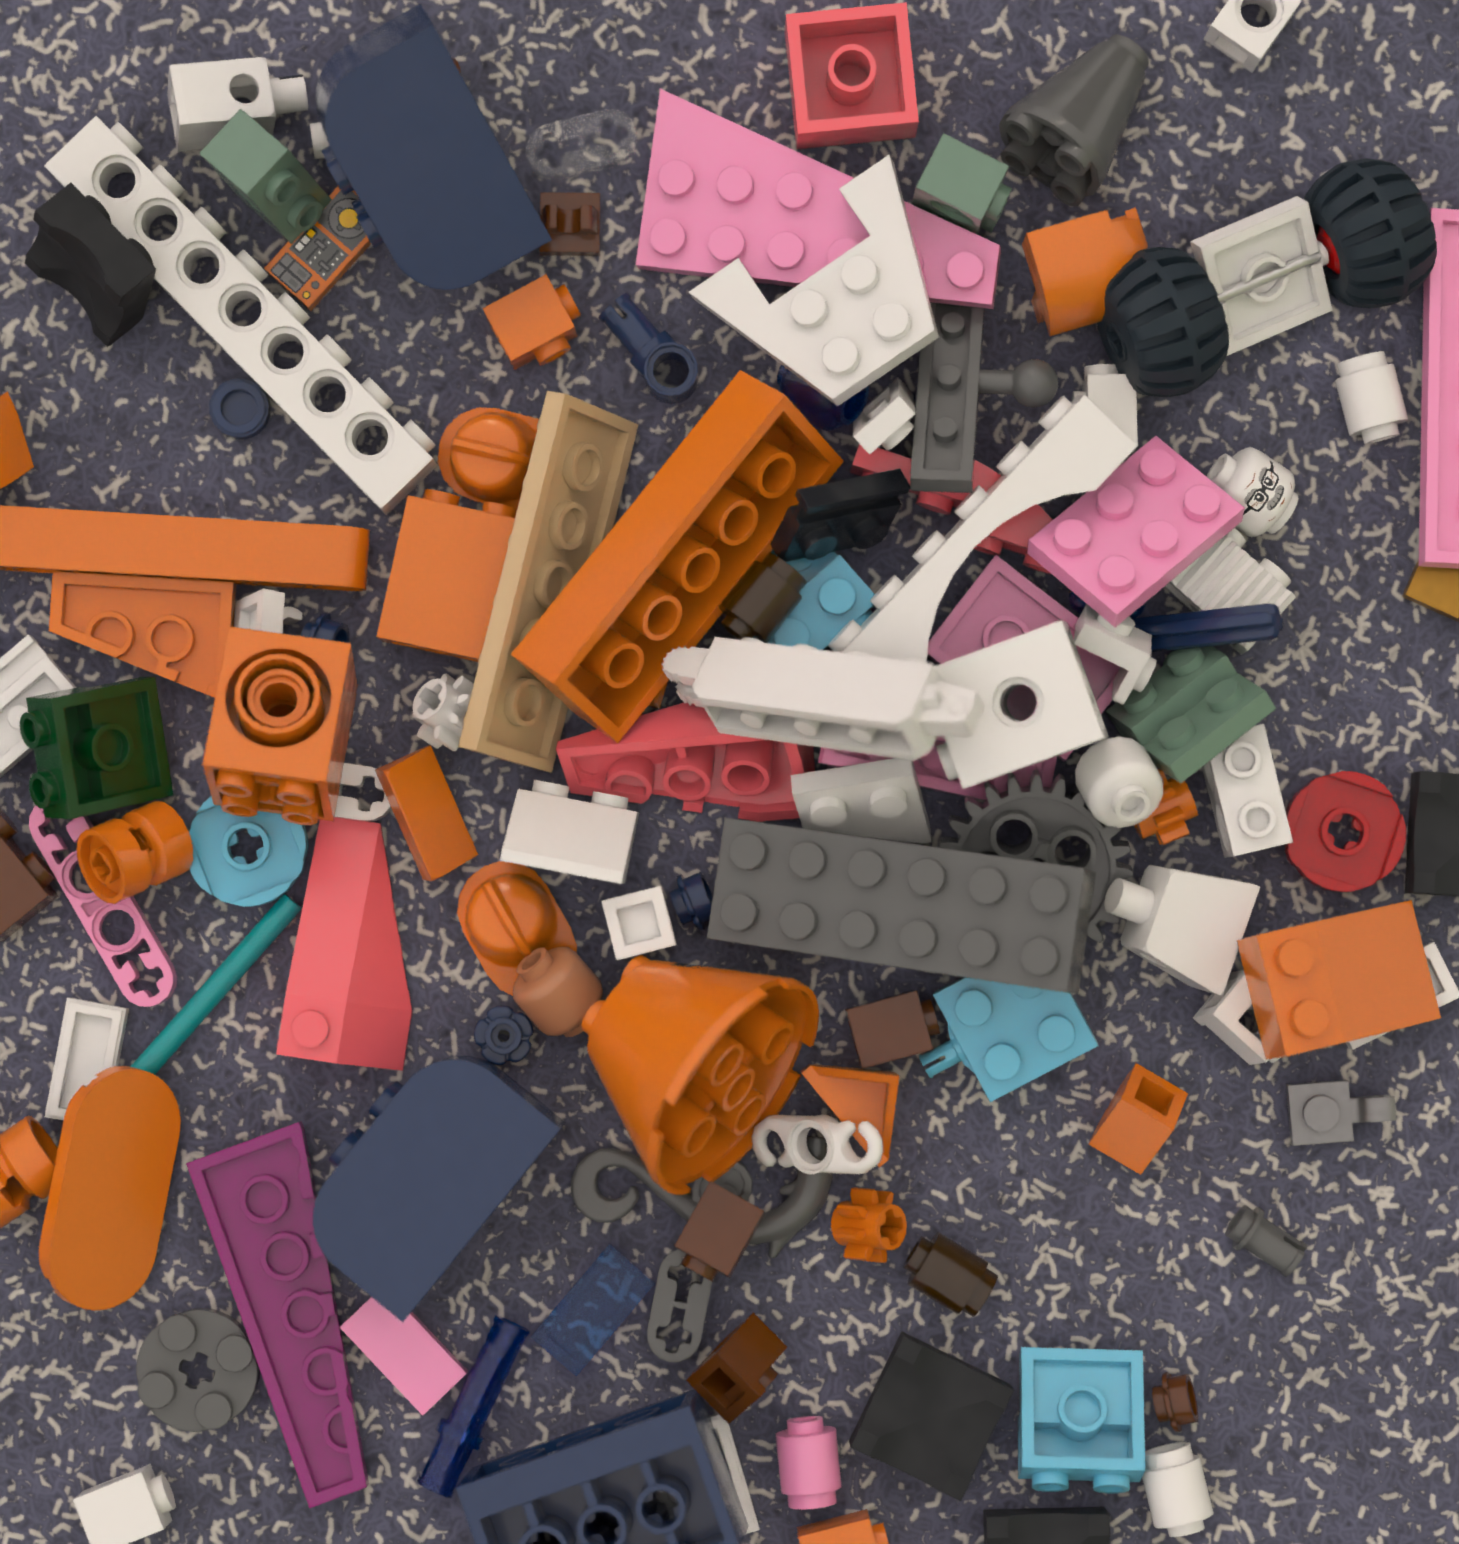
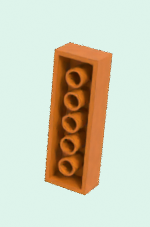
M739 370L511 655L577 716L616 743H619L668 682L669 678H667L662 670L663 666L661 665L664 663L663 658L667 656L666 653H670L672 649H677L678 646L680 648L686 646L687 649L696 647L723 613L719 608L721 602L753 562H762L768 553L773 551L770 543L789 506L798 505L799 503L795 496L797 490L826 484L844 462L843 459L785 394Z

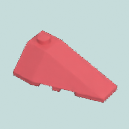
M684 702L641 715L619 743H616L596 729L557 741L556 752L570 793L592 796L593 791L626 797L629 798L628 802L638 804L647 801L651 794L684 800L682 808L684 811L702 813L704 802L739 807L738 819L756 822L800 818L792 795L791 775L815 771L813 746L719 733L704 707H697L695 704H684Z
M334 817V821H319L285 994L276 1055L401 1071L404 1069L413 1010L402 956L403 951L393 903V892L381 823Z

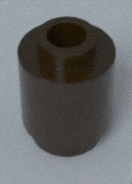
M768 553L762 562H753L719 605L720 610L726 615L721 625L738 640L750 637L768 643L802 600L799 592L807 584V581L787 562L772 553Z
M939 1232L934 1235L931 1241L921 1236L912 1248L903 1268L911 1272L907 1282L909 1286L956 1314L964 1311L972 1317L976 1316L998 1278L997 1274L987 1269L988 1262Z

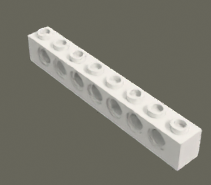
M95 116L44 166L63 187L72 183L84 196L90 195L96 198L107 210L111 223L127 240L133 238L145 247L153 260V266L156 268L154 279L387 516L438 466L429 454L436 446L435 443L411 419L402 427L386 411L394 403L391 398L370 377L360 384L345 369L352 359L329 335L326 334L318 341L303 326L310 317L291 296L284 292L276 299L261 284L268 276L266 271L244 249L234 256L219 241L227 232L203 207H200L193 214L178 199L185 189L163 166L159 164L151 172L136 156L143 147L119 122L109 129ZM123 172L135 175V186L127 196L122 198L108 196V184L115 175ZM166 214L177 217V228L170 238L163 241L150 239L149 227L155 218ZM203 257L218 259L219 271L213 280L204 284L191 281V268L197 260ZM245 299L259 301L262 309L260 317L255 323L249 326L233 324L232 312L240 301ZM295 341L302 344L304 353L302 360L297 366L291 369H280L274 365V353L282 343ZM332 383L343 386L346 391V397L339 409L333 412H322L316 408L315 397L320 388ZM370 426L382 427L388 433V441L385 448L375 455H365L357 449L359 434Z

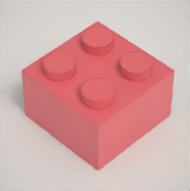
M907 2L786 14L785 40L796 149L915 138L919 118Z

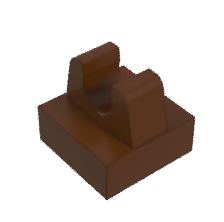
M540 192V219L552 239L540 246L541 256H600V193Z

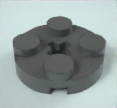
M194 1308L171 1315L151 1330L140 1348L136 1364V1376L139 1384L138 1394L143 1404L149 1407L158 1419L171 1427L189 1432L221 1428L246 1408L254 1396L259 1382L260 1369L246 1330L233 1317L214 1309ZM198 1353H202L208 1356L206 1366L215 1371L212 1381L203 1379L198 1386H193L188 1383L189 1374L182 1370L183 1360L193 1361Z

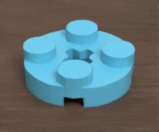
M212 797L208 798L196 812L198 814L193 819L189 832L193 845V862L190 872L203 890L220 901L242 907L264 905L286 894L303 874L308 852V837L305 825L288 822L281 817L282 814L258 811L257 815L253 817L232 815L223 811L220 805H214ZM244 829H247L251 837L261 836L263 841V847L256 851L258 859L248 864L244 856L234 857L230 848L239 842L237 833Z

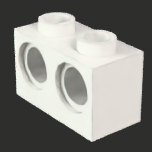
M1264 724L1256 725L1202 767L1224 858L1293 842Z

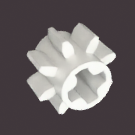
M446 673L442 675L441 679H432L425 683L419 689L413 701L412 718L422 724L417 736L436 749L444 745L453 752L457 751L463 729L464 716L468 709L474 683L464 676H460L455 680Z

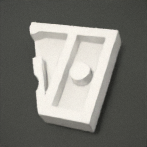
M892 758L791 775L792 795L803 829L920 844L932 842L930 823L913 760Z

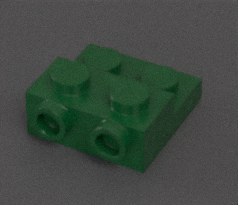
M138 677L95 687H77L26 698L28 712L23 713L20 718V733L24 743L29 748L34 749L38 771L30 777L29 790L35 805L40 809H44L45 818L74 819L173 796L155 677Z

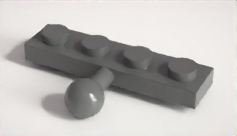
M930 302L939 338L920 350L910 475L911 491L972 493L979 394L1013 395L1020 404L1026 407L1037 408L1048 404L1055 397L1058 390V376L1050 364L1039 359L1026 360L1020 363L1014 370L981 369L985 308Z

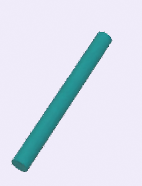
M287 894L281 896L130 1067L155 1075L302 910L301 906Z

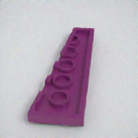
M302 1121L190 1161L186 1165L309 1508L364 1489L369 1485L343 1337L339 1328L340 1321L329 1260L321 1251L314 1234L313 1209L317 1194L305 1129Z

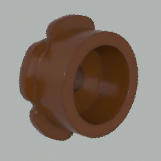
M1169 1372L1163 1373L1161 1385L1152 1387L1155 1413L1160 1423L1170 1421L1172 1429L1175 1432H1181V1425L1198 1422V1406L1194 1387L1188 1374L1172 1377Z

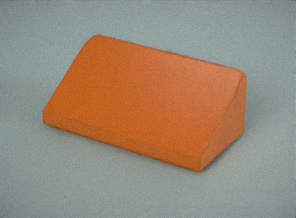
M427 745L375 769L423 880L432 882L478 855L431 745Z

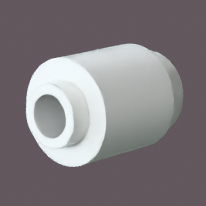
M1384 351L1364 354L1338 363L1337 367L1340 378L1336 379L1335 383L1349 436L1362 435L1364 444H1371L1400 435L1397 425L1408 421V416L1394 364H1387Z
M1190 1442L1170 1443L1145 1451V1472L1142 1479L1154 1527L1159 1529L1167 1528L1170 1537L1186 1536L1202 1531L1205 1528L1203 1520L1211 1517L1214 1513L1200 1456L1193 1455Z

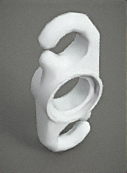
M769 1115L754 1127L752 1134L753 1151L763 1165L773 1167L777 1161L776 1156L769 1150L767 1145V1137L771 1131H774L781 1138L785 1149L778 1158L779 1165L784 1168L795 1166L799 1171L806 1174H865L880 1163L884 1151L883 1140L879 1131L869 1121H862L858 1126V1131L866 1139L868 1151L863 1158L858 1157L853 1151L849 1140L850 1136L856 1131L855 1123L850 1120L839 1123L829 1115ZM811 1128L820 1131L826 1139L827 1153L822 1161L813 1157L808 1150L806 1139Z

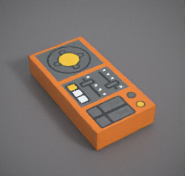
M337 186L329 195L332 201L322 210L317 223L310 229L303 231L292 244L288 241L264 268L272 278L310 311L313 310L371 245L351 202L358 199L355 191L344 196Z

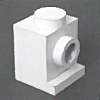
M1115 364L1085 366L1082 391H1073L1072 400L1077 395L1085 394L1138 445L1136 391L1129 383L1126 374H1119Z
M1244 970L1231 972L1223 995L1212 993L1194 1015L1193 1019L1201 1026L1206 1025L1249 1065L1266 1063L1267 1061L1274 1063L1280 1058L1265 1059ZM1245 1012L1250 1013L1254 1019V1027L1251 1032L1239 1022V1019Z

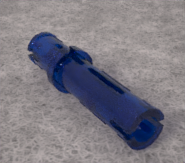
M494 1316L492 1326L469 1370L448 1418H441L436 1427L440 1435L421 1475L416 1480L424 1488L438 1495L452 1498L454 1489L473 1449L480 1450L485 1438L480 1434L505 1385V1381L526 1337L530 1334L527 1328L502 1316Z

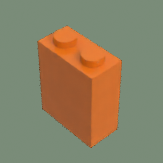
M425 489L423 498L408 495L376 637L386 643L478 662L483 649L493 609V600L498 589L508 549V540L512 533L517 509L493 502H483L482 511L458 506L459 496L433 489Z

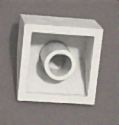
M534 780L532 791L517 790L500 861L619 884L626 883L639 812L627 810L629 798L593 791L592 800L589 803L567 798L569 786Z

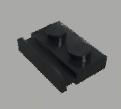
M895 469L798 489L795 496L799 503L798 505L789 506L770 545L776 556L785 562L802 558L816 560L830 552L854 547L858 549L873 547L882 542L887 536L888 529L902 505L898 496L908 493L911 486L901 469Z

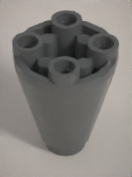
M1112 35L1107 41L1097 43L1013 104L999 123L1001 139L1006 146L1000 154L1003 163L1008 165L1009 169L1017 175L1023 177L1032 175L1042 184L1051 188L1053 194L1069 206H1079L1085 197L1094 195L1107 176L1146 78L1145 69L1149 65V60L1144 50L1136 42L1125 36Z

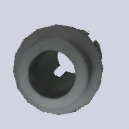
M1246 1205L1242 1206L1232 1218L1225 1232V1235L1233 1240L1232 1247L1237 1251L1242 1248L1247 1249L1277 1269L1284 1277L1289 1276L1302 1260L1307 1244L1297 1240L1264 1218L1265 1212L1260 1207L1252 1210Z

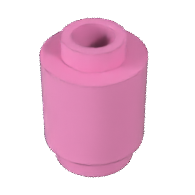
M803 1416L788 1419L787 1429L776 1433L781 1493L786 1494L788 1497V1507L791 1509H817L836 1504V1490L841 1488L836 1428L824 1426L823 1417Z

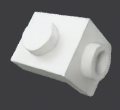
M1086 604L1075 624L1074 645L1120 666L1113 681L1112 700L1124 705L1132 689L1140 693L1143 691L1154 671L1157 660L1150 657L1152 635L1134 627L1135 622L1130 617L1126 618L1115 628Z

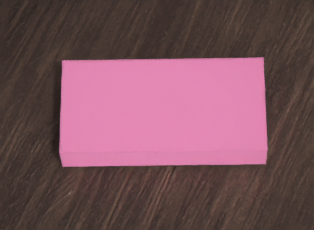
M372 1297L339 1327L422 1416L468 1373V1370L413 1312L410 1313L404 1322H401Z

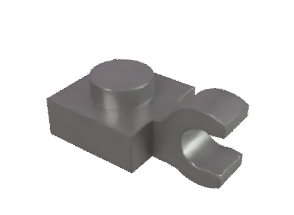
M1348 1080L1286 1084L1292 1146L1354 1141L1352 1123L1397 1120L1395 1096L1386 1094L1350 1097Z

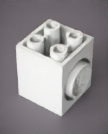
M1063 620L934 666L943 682L977 691L984 704L982 715L977 721V727L972 736H944L946 743L936 746L948 780L959 778L963 789L1109 737L1077 647L1074 645L1068 623ZM1020 685L1030 687L1037 698V707L1034 714L1024 721L1014 718L1007 707L1008 695L1015 687Z

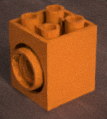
M229 626L202 763L214 805H220L223 811L242 817L256 816L258 811L282 814L281 817L284 820L299 825H315L318 823V819L334 821L358 687L351 643Z

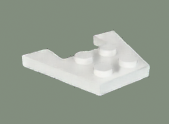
M887 155L839 188L843 197L870 236L783 296L769 304L739 258L689 291V294L695 301L836 406H839L939 338L895 165L890 155Z

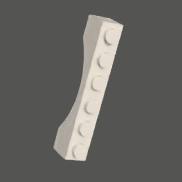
M1085 394L1077 395L1071 402L1063 395L1038 421L1045 430L1029 447L1022 440L1019 441L997 464L996 468L1003 475L986 492L978 485L955 509L954 513L961 518L958 523L945 536L938 530L932 533L912 555L919 564L903 581L896 575H893L870 600L877 609L861 626L852 619L832 639L828 646L834 652L848 653L850 651H861L873 657L896 660L917 658L927 662L928 641L937 607L954 573L975 546L999 525L1031 506L1063 495L1096 491L1138 445Z

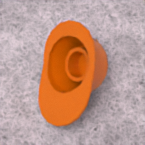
M477 407L461 413L446 427L439 442L438 465L443 479L455 493L479 503L493 502L518 509L523 480L527 473L539 419L498 408Z
M498 861L482 867L467 879L458 900L457 915L467 941L486 974L500 990L513 996V986L519 976L517 967L523 958L530 955L535 949L545 948L549 951L556 947H569L577 953V944L571 926L547 884L535 870L521 864Z

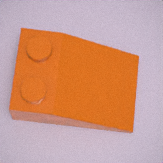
M1412 900L1237 940L1266 1060L1291 1056L1441 1019Z

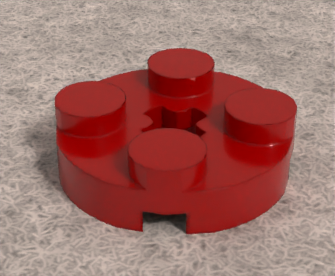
M1340 771L1314 778L1293 796L1287 806L1286 815L1293 842L1284 844L1286 858L1305 880L1324 890L1352 892L1372 886L1375 882L1392 872L1402 856L1406 842V825L1403 814L1400 815L1398 805L1392 798L1394 796L1387 787L1371 776L1359 772ZM1343 815H1348L1353 818L1351 828L1360 832L1357 842H1346L1343 849H1340L1333 845L1334 836L1328 833V826L1330 822L1338 823Z

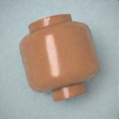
M556 947L549 951L545 948H538L527 957H524L517 967L519 976L513 986V999L541 1032L547 1036L564 1035L565 1037H573L583 1032L581 1028L582 1020L588 1009L595 1002L601 1000L603 988L599 978L575 951L569 947Z

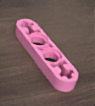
M34 806L29 816V829L32 838L122 994L129 1002L137 1006L153 1007L166 1002L173 995L177 986V974L174 965L134 896L112 904L104 902L94 892L84 893L78 890L72 879L73 869L78 863L77 850L70 853L60 862L56 853L68 850L58 834H45L43 827L49 824L50 818H45L44 809ZM88 816L74 818L66 825L67 832L74 843L78 842L82 832L93 827ZM116 910L127 912L133 918L135 924L132 938L122 945H114L108 942L102 932V923L105 917L110 912ZM145 940L150 947V952L138 955L145 967L148 969L160 968L164 976L156 982L160 992L155 996L148 990L138 992L135 990L133 982L140 978V974L132 960H128L121 967L116 959L118 955L133 952Z

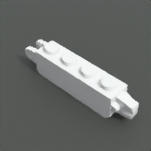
M714 637L709 649L698 647L687 649L686 646L683 648L678 646L677 649H672L670 653H666L667 656L663 658L664 663L661 664L667 678L671 682L675 681L678 683L675 686L676 692L684 704H695L697 707H704L719 733L914 761L931 752L937 736H972L977 727V721L984 709V704L977 691L943 682L933 664H928L917 658L896 660L873 657L861 651L841 653L818 650L806 644L785 646L764 643L750 637H744L740 640Z

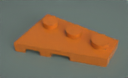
M53 571L49 631L215 698L229 626L234 627L236 583Z

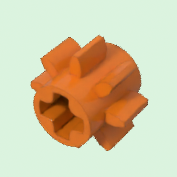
M1157 769L1163 779V797L1158 808L1147 819L1133 826L1141 839L1155 834L1158 843L1165 845L1190 834L1185 821L1197 817L1198 811L1187 783L1184 781L1180 784L1173 778L1167 780L1165 773Z
M853 1187L850 1192L851 1201L846 1200L839 1203L832 1214V1235L838 1244L846 1246L844 1250L845 1259L885 1263L887 1262V1250L897 1249L905 1238L907 1230L905 1214L898 1205L892 1204L893 1192Z

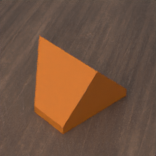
M808 1064L800 1071L801 1074L841 1122L850 1120L855 1123L856 1131L852 1136L866 1153L868 1151V1144L858 1131L859 1124L862 1121H869L879 1131L883 1140L884 1150L881 1161L877 1165L880 1168L889 1160L899 1075L891 1071Z

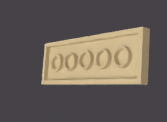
M547 391L537 425V433L527 473L523 480L522 493L512 533L508 540V549L498 589L493 600V609L483 649L479 656L478 669L468 709L464 716L458 747L552 773L557 755V741L561 739L568 707L520 664L511 653L613 528L639 424L566 393Z

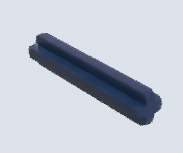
M1272 603L1131 618L1135 622L1134 627L1152 635L1151 652L1275 640L1278 637L1279 631L1283 630L1284 620L1280 617L1279 607Z

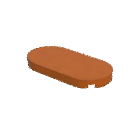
M114 1066L97 1073L96 1076L99 1077L92 1080L88 1086L82 1085L71 1098L64 1116L40 1238L39 1264L44 1278L50 1281L52 1288L55 1290L54 1292L62 1300L87 1310H106L116 1307L130 1299L147 1280L157 1254L179 1141L181 1119L179 1106L173 1092L158 1076L130 1066Z

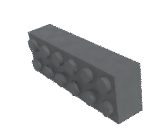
M725 818L707 939L1078 994L1096 872L1079 867Z

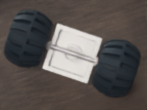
M1368 158L1343 162L1320 176L1307 191L1304 199L1298 196L1190 241L1194 258L1180 249L1167 247H1151L1136 252L1106 287L1104 299L1105 314L1102 321L1097 323V330L1109 360L1116 365L1119 374H1126L1129 383L1139 394L1166 398L1184 395L1197 389L1212 378L1223 364L1226 356L1333 311L1328 291L1341 303L1359 308H1378L1402 301L1422 285L1432 271L1437 257L1434 224L1431 222V214L1426 202L1421 197V192L1416 184L1411 181V178L1400 167L1391 162Z

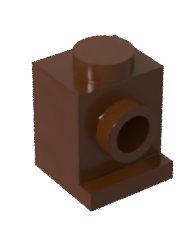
M753 1312L713 1349L686 1381L730 1424L765 1393L768 1385L777 1377L779 1373L772 1367V1364L786 1350L787 1346Z

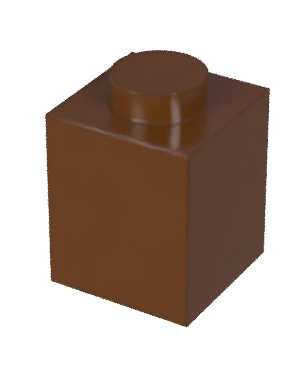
M917 990L845 1008L862 1069L933 1050L930 1036L940 1034L931 999L920 1001Z
M710 1181L674 1245L678 1250L686 1254L681 1265L713 1282L718 1272L730 1278L765 1216L764 1210Z

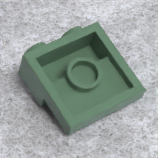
M1213 646L1172 651L1165 658L1163 666L1151 675L1141 693L1132 689L1124 705L1116 702L1106 710V713L1122 737L1131 738L1145 747L1154 765L1181 784L1272 713L1276 707L1264 689L1237 673L1226 654Z

